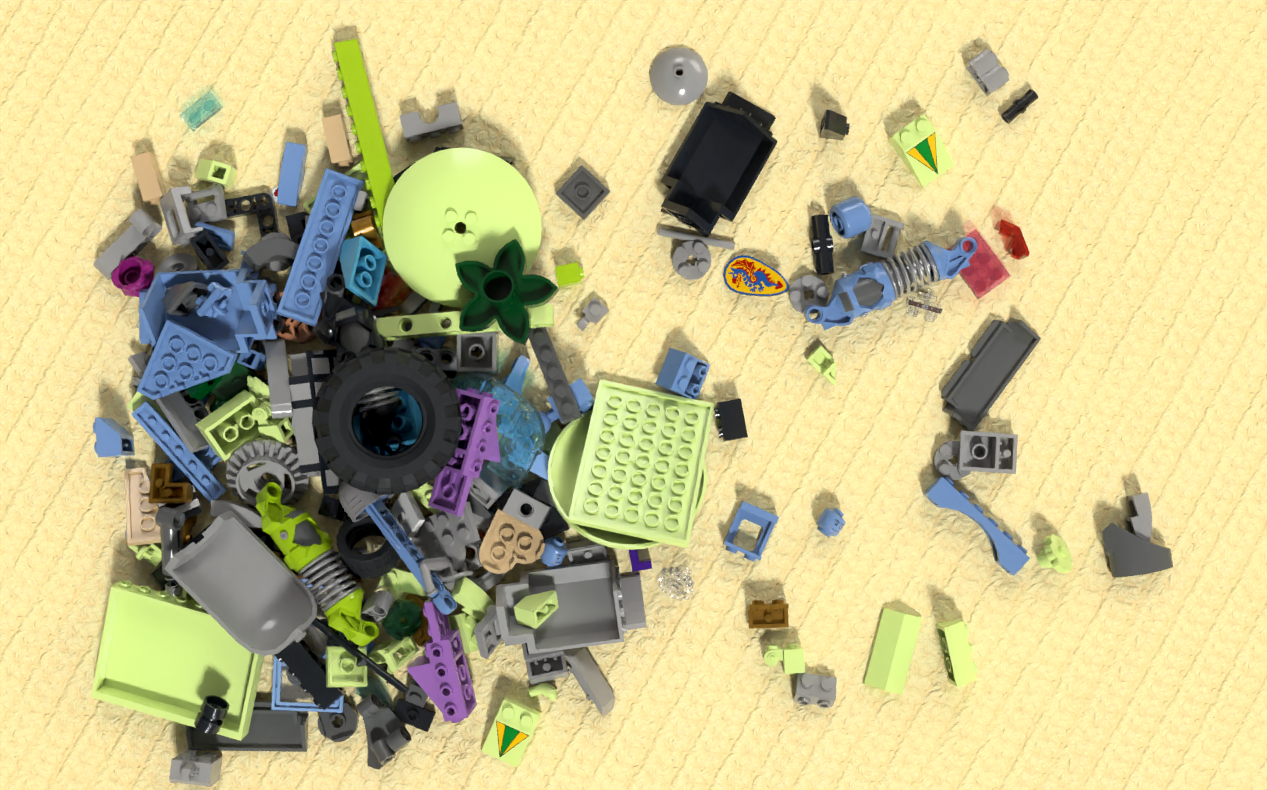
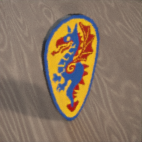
M741 255L734 257L728 262L724 270L725 284L735 293L771 297L786 293L790 287L786 279L778 271L750 256Z

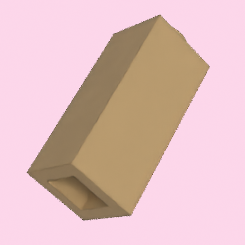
M341 114L321 118L331 163L338 167V169L348 168L349 164L354 163L344 118Z
M146 152L130 157L143 202L151 206L160 205V199L166 194V190L155 155Z

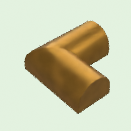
M152 463L149 503H190L193 499V487L190 483H172L173 464Z

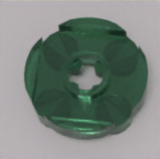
M397 599L389 609L387 616L382 620V626L387 634L396 640H403L405 636L410 637L418 630L421 624V609L410 600Z

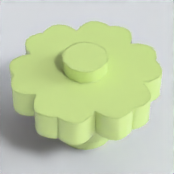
M1051 534L1046 536L1044 539V549L1037 554L1040 566L1042 568L1053 567L1058 573L1062 572L1063 574L1071 571L1073 568L1071 561L1073 559L1064 540L1059 535Z

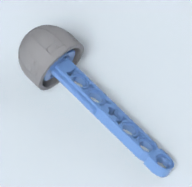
M342 480L339 485L338 496L344 511L351 518L352 522H357L370 515L426 591L420 572V562L425 559L385 506V503L394 494L379 495L361 491ZM431 571L434 586L438 591L430 595V597L443 614L449 615L457 608L456 601L449 591H446L444 584L435 572Z

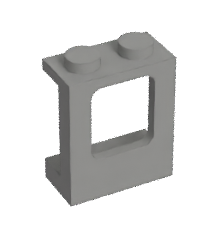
M190 186L170 188L160 199L161 209L172 245H190L189 241L203 231L202 227L190 228L183 202L192 193ZM173 209L175 211V215L180 228L179 234L172 214Z

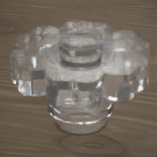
M681 564L669 569L663 568L657 576L658 586L664 593H669L673 599L679 601L683 599L689 600L695 592L693 587L695 583L691 580L692 571L686 565Z

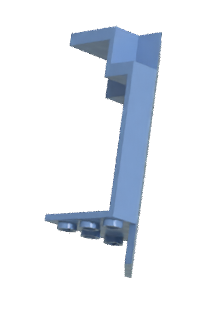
M249 269L157 272L150 288L141 289L139 292V340L141 344H152V347L155 348L166 320L171 319L233 353H249L254 340L277 339V331H275L273 319H277V303L273 301V295L277 291V283L268 284L267 280H252ZM192 281L208 285L211 282H217L224 288H230L233 291V294L227 300V315H218L216 318H210L205 315L199 317L196 313L199 309L198 306L187 317L171 315L166 311L162 299L165 296L166 290L171 286ZM208 292L205 296L209 298L211 294Z

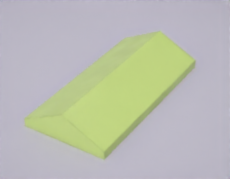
M883 607L863 684L888 692L903 693L922 621L921 617Z

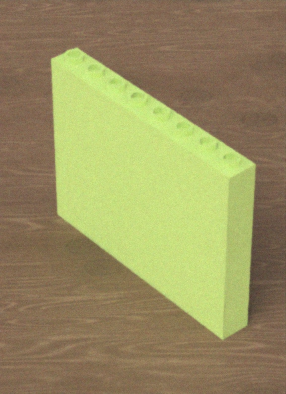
M122 580L111 586L91 697L195 727L194 721L198 712H201L200 707L204 698L209 695L218 696L225 699L230 706L226 717L223 719L220 731L216 734L241 741L249 732L264 656L252 653L237 643L198 602L190 601L184 596H172L166 591L151 590L148 586H137L130 581Z

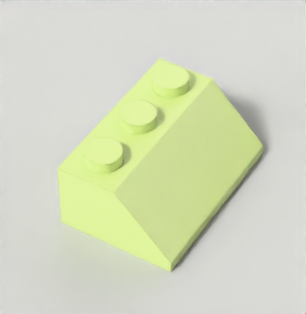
M961 619L937 623L949 682L956 687H961L976 680L975 674L978 671L976 663L972 662L971 658L973 648L967 640V635H969L967 624Z

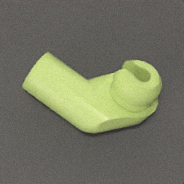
M546 682L528 688L531 698L539 694H543L549 700H555L558 697L557 689Z

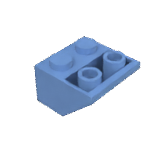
M670 348L655 384L684 397L697 400L710 365L686 352Z
M95 417V422L93 423V431L96 434L94 449L98 457L113 458L135 455L134 437L112 418Z

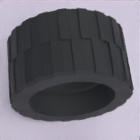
M370 515L357 522H352L351 518H349L340 526L336 537L337 547L344 566L354 576L370 579L380 577L396 566L400 556ZM375 535L386 539L384 545L373 553L358 554L352 551L354 545L364 537Z

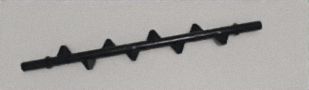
M317 617L311 624L328 636V647L339 644L357 658L356 665L358 667H369L386 680L387 684L390 683L404 695L407 693L409 688L395 678L394 674L387 672L388 664H377L358 649L359 645L353 641H347L332 630L328 625V619L319 620Z

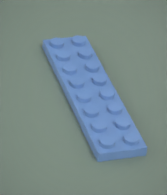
M326 168L276 314L314 327L316 326L323 306L320 293L325 291L327 278L334 273L343 241L354 213L357 196L364 183L363 181Z

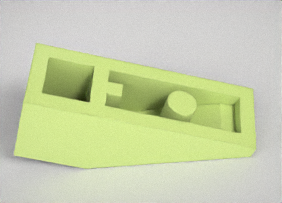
M395 566L391 571L381 576L379 583L381 586L430 597L427 596L426 591L410 570Z

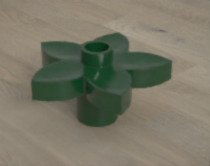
M516 239L505 244L499 250L495 257L493 268L479 261H463L455 264L460 282L469 292L475 295L466 303L462 310L459 329L466 332L483 331L497 321L500 329L508 338L525 346L531 331V319L526 309L545 305L559 292V288L543 276L535 274L525 275L527 260L522 247Z

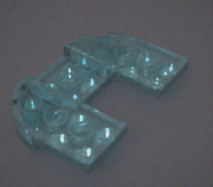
M471 372L455 377L450 381L454 389L466 391L467 387L479 390V395L483 391L494 394L493 399L500 400L496 414V426L504 431L499 441L500 462L489 461L486 468L514 488L520 489L537 455L542 454L546 434L540 413L529 400L490 374Z

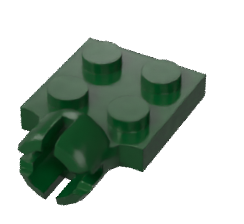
M236 360L231 372L223 375L222 380L211 390L216 396V399L210 406L211 413L244 389L249 392L247 386L248 375L253 378L257 377L265 384L267 380L246 366L237 363Z

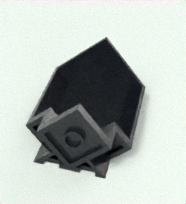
M733 92L727 93L722 104L716 101L714 103L706 101L660 181L670 189L661 205V212L678 219L677 221L689 228H695L705 237H709L719 218L733 222L778 142L772 137L773 133L769 131L776 117Z

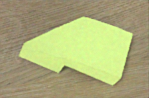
M818 345L806 360L832 385H835L836 362H834V358L822 346Z

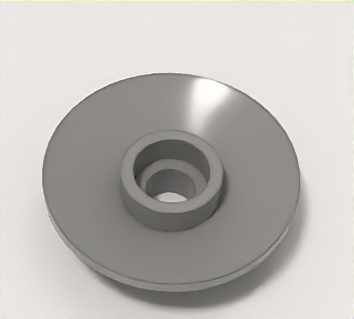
M177 253L164 259L158 271H197L198 262L191 254Z

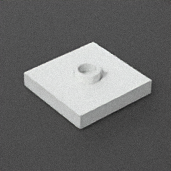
M411 491L401 493L390 509V513L410 540H412L425 521V518Z

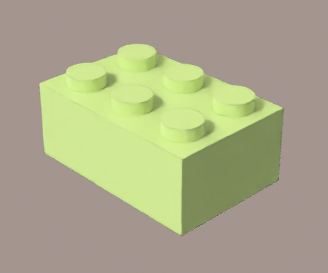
M244 389L195 425L214 453L225 461L240 446L260 436L258 421L252 417V410L260 404L253 394Z

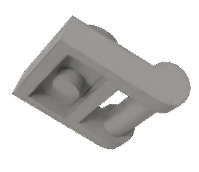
M215 184L211 188L199 191L191 190V195L185 200L188 205L190 226H195L198 221L207 224L227 219L224 191L221 184ZM215 196L213 201L197 204L196 199Z
M871 214L872 224L865 232L860 252L887 260L888 257L893 260V254L900 231L904 228V223ZM889 226L893 230L887 251L884 252L881 249Z
M491 605L487 608L486 616L474 629L480 656L488 659L502 641L496 605Z

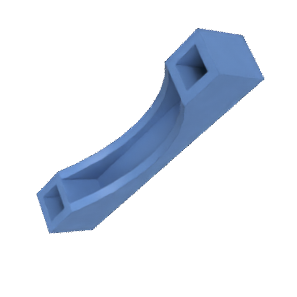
M938 477L923 495L936 507L959 511L974 520L987 535L993 549L995 562L1009 575L1014 576L1030 559L1026 555L1027 550L1019 544L1016 546L1011 541L1013 539L1012 536L1006 531L1001 532L997 528V522L990 517L987 519L982 514L984 512L982 508L977 504L972 505L968 501L969 497L961 490L958 492L953 487L955 484L948 477Z

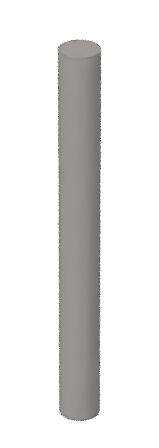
M659 228L658 231L659 236L696 241L705 245L731 250L735 248V242Z

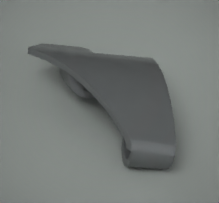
M370 694L357 704V710L363 717L368 744L367 766L380 770L395 758L397 751L411 741V735L390 707L376 695Z

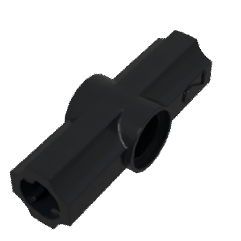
M828 215L811 216L813 236L811 238L812 252L815 254L817 275L834 273L832 256L834 248L833 238L829 231Z

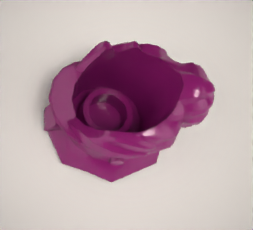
M129 257L120 261L119 266L112 273L111 280L117 288L122 290L125 296L139 297L141 289L150 288L151 282L154 279L155 265L147 259Z

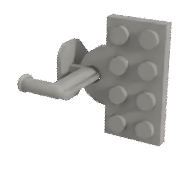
M466 502L462 517L442 511L425 518V521L411 540L425 559L420 562V572L427 596L438 591L434 586L431 571L445 573L446 578L441 579L444 585L453 583L464 576L470 578L473 574L472 571L468 570L465 563V546L479 541L480 537L470 502Z

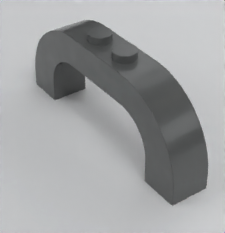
M266 239L247 249L242 259L256 273L268 263L275 261L293 266L299 245L286 239ZM334 280V286L339 288L340 285ZM322 318L312 331L325 345L333 339L328 332L330 329L329 323Z

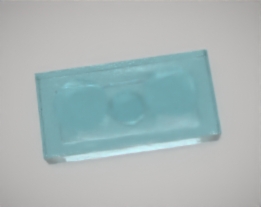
M209 91L182 112L180 117L194 132L224 107L212 92Z

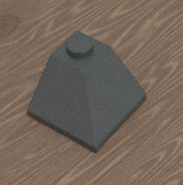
M192 281L171 286L166 290L165 296L162 299L166 311L171 315L187 317L197 306L195 301L200 296L206 295L209 292L207 290L209 285Z

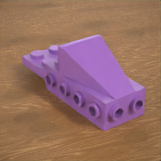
M467 387L466 391L455 389L460 401L462 430L453 457L444 467L443 471L436 476L428 504L430 507L461 517L472 479L479 478L483 460L500 462L496 414L500 400L493 399L494 394L483 391L479 395V390Z
M430 597L423 605V613L428 618V634L432 638L426 643L425 655L418 656L407 669L409 674L442 712L444 722L451 721L452 723H457L469 717L477 706L460 631L459 629L451 630L448 615L443 614Z

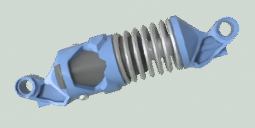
M963 236L956 240L951 250H946L925 240L919 243L918 246L915 245L913 250L908 248L907 254L903 251L900 252V257L894 254L893 260L888 257L887 262L883 260L876 263L869 262L860 266L856 272L849 275L848 273L841 275V278L835 281L832 295L827 305H808L803 310V316L811 323L822 324L824 330L834 326L850 325L855 318H864L868 316L867 313L873 310H882L891 306L892 302L897 300L898 297L902 298L904 294L909 295L911 291H917V287L922 289L924 285L929 286L931 282L936 283L943 279H953L961 269L970 266L969 259L977 250V242L971 237ZM967 240L970 246L968 250L964 251L962 245ZM924 275L927 277L928 282L924 280ZM916 276H917L918 279L921 281V285H919V284L917 283V278H916ZM812 309H816L818 312L817 317L814 319L809 317V312Z

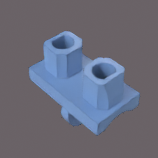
M211 282L207 287L211 294L209 298L202 295L195 301L199 308L196 313L199 317L203 315L210 318H216L218 315L226 316L228 313L226 308L227 300L233 294V291L230 288H224L217 282Z

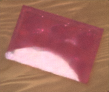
M975 229L965 237H971L976 240L977 250L969 259L970 266L961 269L958 274L976 298L980 299L1011 275ZM967 240L962 245L964 251L968 250L970 246Z

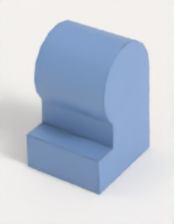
M250 349L249 353H240L237 363L263 372L264 365L266 364V355Z

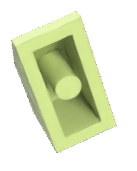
M551 590L525 596L514 606L517 624L538 628L559 608L556 591Z

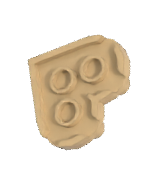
M497 509L478 552L479 563L484 569L495 574L506 573L516 563H533L543 554L545 547L544 538L540 530Z

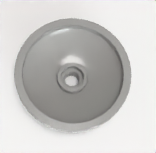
M681 47L668 49L655 59L651 67V86L655 94L668 104L678 106L690 104L697 100L706 88L708 81L707 67L703 59L690 49ZM681 70L683 74L678 76L676 71Z

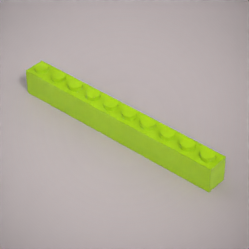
M356 38L334 43L335 50L332 51L334 62L339 64V68L336 71L338 79L343 80L344 87H341L343 98L348 99L349 105L345 106L348 117L352 116L353 123L350 124L352 134H357L358 141L355 142L357 153H361L363 160H360L362 172L366 171L368 178L364 179L366 188L372 192L373 197H369L372 209L376 208L377 215L374 216L376 227H381L383 232L384 210L395 183Z

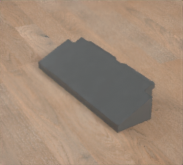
M1011 317L1007 323L993 320L971 349L970 359L964 360L941 390V398L947 402L942 411L967 430L974 431L1041 338L1022 320Z
M256 700L249 732L241 741L219 734H207L195 727L185 725L188 750L307 752L309 714L299 713V711L271 710L272 701Z

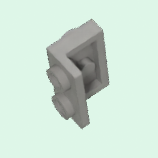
M797 673L793 701L801 705L813 704L821 708L832 707L836 700L837 677Z

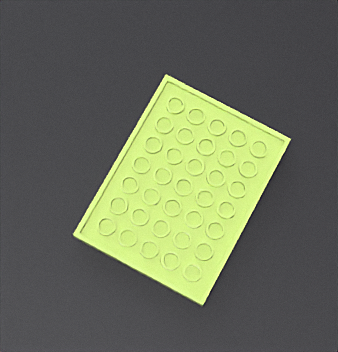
M600 379L568 516V523L688 548L715 404Z

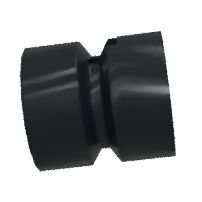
M206 696L200 707L201 712H198L194 721L195 727L207 734L218 733L223 724V719L229 710V703L218 696Z

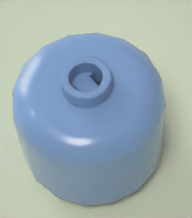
M857 196L843 200L833 205L830 209L832 226L843 239H849L867 231L872 224L869 207Z

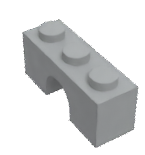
M457 102L437 106L439 116L431 124L422 121L419 111L399 115L406 141L418 143L422 141V138L429 137L434 139L440 137L443 133L456 134L460 132V129H464Z

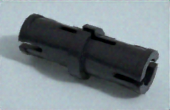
M1029 89L1020 99H1016L1010 108L1001 114V118L1006 123H1011L1014 118L1020 113L1023 114L1026 108L1038 99L1037 93Z

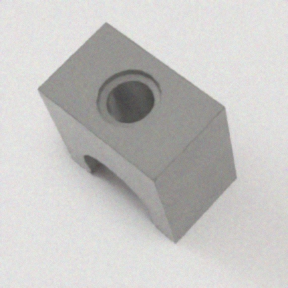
M516 488L512 491L502 511L539 530L552 506L540 502ZM525 503L530 504L532 507V512L529 515H525L521 510L522 505Z

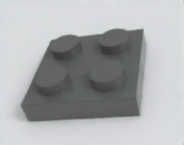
M581 165L555 194L585 221L611 192Z

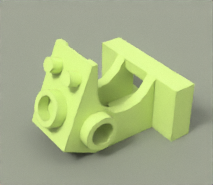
M407 633L400 639L382 642L368 657L377 664H388L387 672L392 674L417 653L419 648L412 633ZM397 653H399V654H401V655H403V656L399 659Z

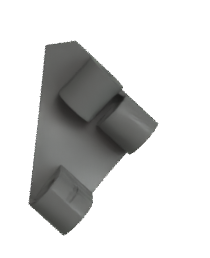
M1114 523L1109 524L1102 531L1105 552L1109 556L1112 577L1143 575L1173 567L1170 548L1136 536Z

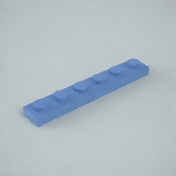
M148 401L144 402L131 414L210 503L211 500L218 499L228 490L195 453H190L180 436Z

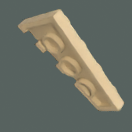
M145 468L124 469L128 546L161 543L160 526L156 524L155 520L159 508L157 503H149L150 482Z

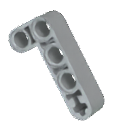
M142 209L135 211L128 220L132 225L94 262L93 266L107 280L112 278V273L119 266L121 260L135 257L161 231L162 226L148 212Z

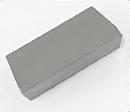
M581 539L566 543L570 565L609 559L607 546L592 540Z

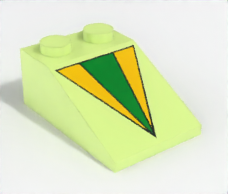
M922 114L898 131L889 140L891 146L922 188L954 166L936 129L925 114Z
M506 696L481 751L517 767L542 712Z

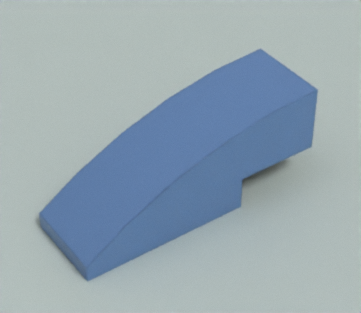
M286 142L280 171L277 204L297 208L305 175L304 167L308 154L306 145Z

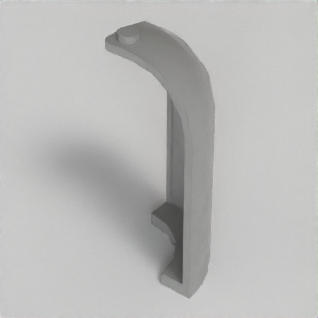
M231 510L219 515L202 533L204 538L200 542L189 544L186 548L173 555L164 569L237 643L252 653L263 656L278 654L293 641L300 642L307 634L305 630L316 618L317 604L308 587Z

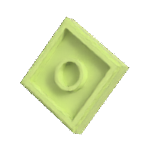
M327 646L326 687H366L367 666L358 667L356 665L357 658L341 646ZM359 646L358 649L367 656L366 646Z

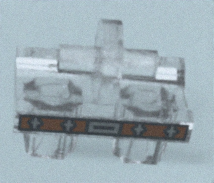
M927 288L925 293L918 291L917 297L920 298L909 295L906 298V314L917 317L919 308L926 310L923 319L934 323L938 314L941 315L943 308H941L940 304L930 302H936L937 296L931 295L932 289Z

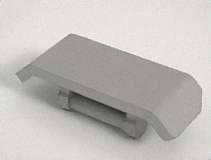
M585 647L563 650L564 655L572 666L569 668V671L573 673L586 695V699L588 701L593 700L601 715L605 717L614 707L615 695Z

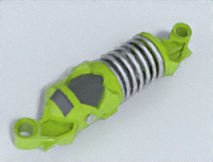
M269 482L256 495L257 505L255 507L261 514L263 531L271 536L275 544L285 556L284 562L291 570H294L296 574L298 573L301 576L300 579H308L305 585H312L309 588L311 592L321 585L324 587L313 595L314 598H317L324 592L328 593L318 600L317 604H322L331 597L332 601L322 607L328 619V625L343 632L348 641L351 640L359 646H366L378 636L379 629L375 623L361 619L363 589L360 586H356V581H350L352 575L347 574L348 568H342L344 562H338L339 556H334L335 549L331 545V538L326 532H322L310 513L307 510H299L282 505L281 487L275 482Z

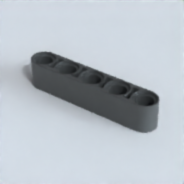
M151 347L149 352L144 357V362L146 366L148 365V362L154 351L153 347ZM186 389L166 396L185 427L193 432L199 431L195 424L209 415L202 401L190 397Z

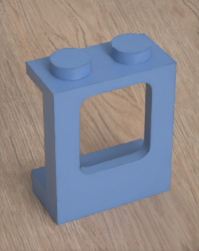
M741 501L723 542L727 546L726 550L735 554L737 551L745 554L744 558L753 562L755 559L761 560L762 552L779 517ZM744 519L763 528L753 551H748L733 543L740 523Z

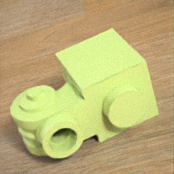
M269 401L262 402L257 408L252 410V417L258 421V430L263 439L284 443L294 433L288 417L272 419Z
M797 643L786 644V647L779 648V645H767V649L763 654V660L767 665L775 666L778 660H781L785 674L805 673L804 649L801 646L798 647Z

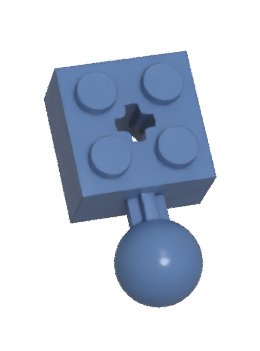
M580 378L569 386L580 413L593 409L595 401L583 380ZM552 396L547 398L552 409L547 412L534 411L527 417L526 427L535 436L545 435L551 428V422L558 418L562 423Z

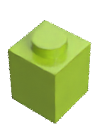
M578 262L555 267L559 288L582 284L581 279L585 278L583 266L579 267Z

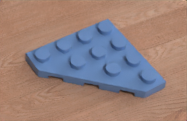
M168 319L148 362L137 392L152 400H156L229 374L238 355Z

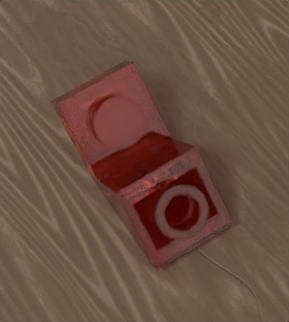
M1003 219L998 221L994 228L999 231L998 234L1006 238L1012 237L1006 252L1010 253V256L1017 260L1028 257L1030 252L1020 227Z

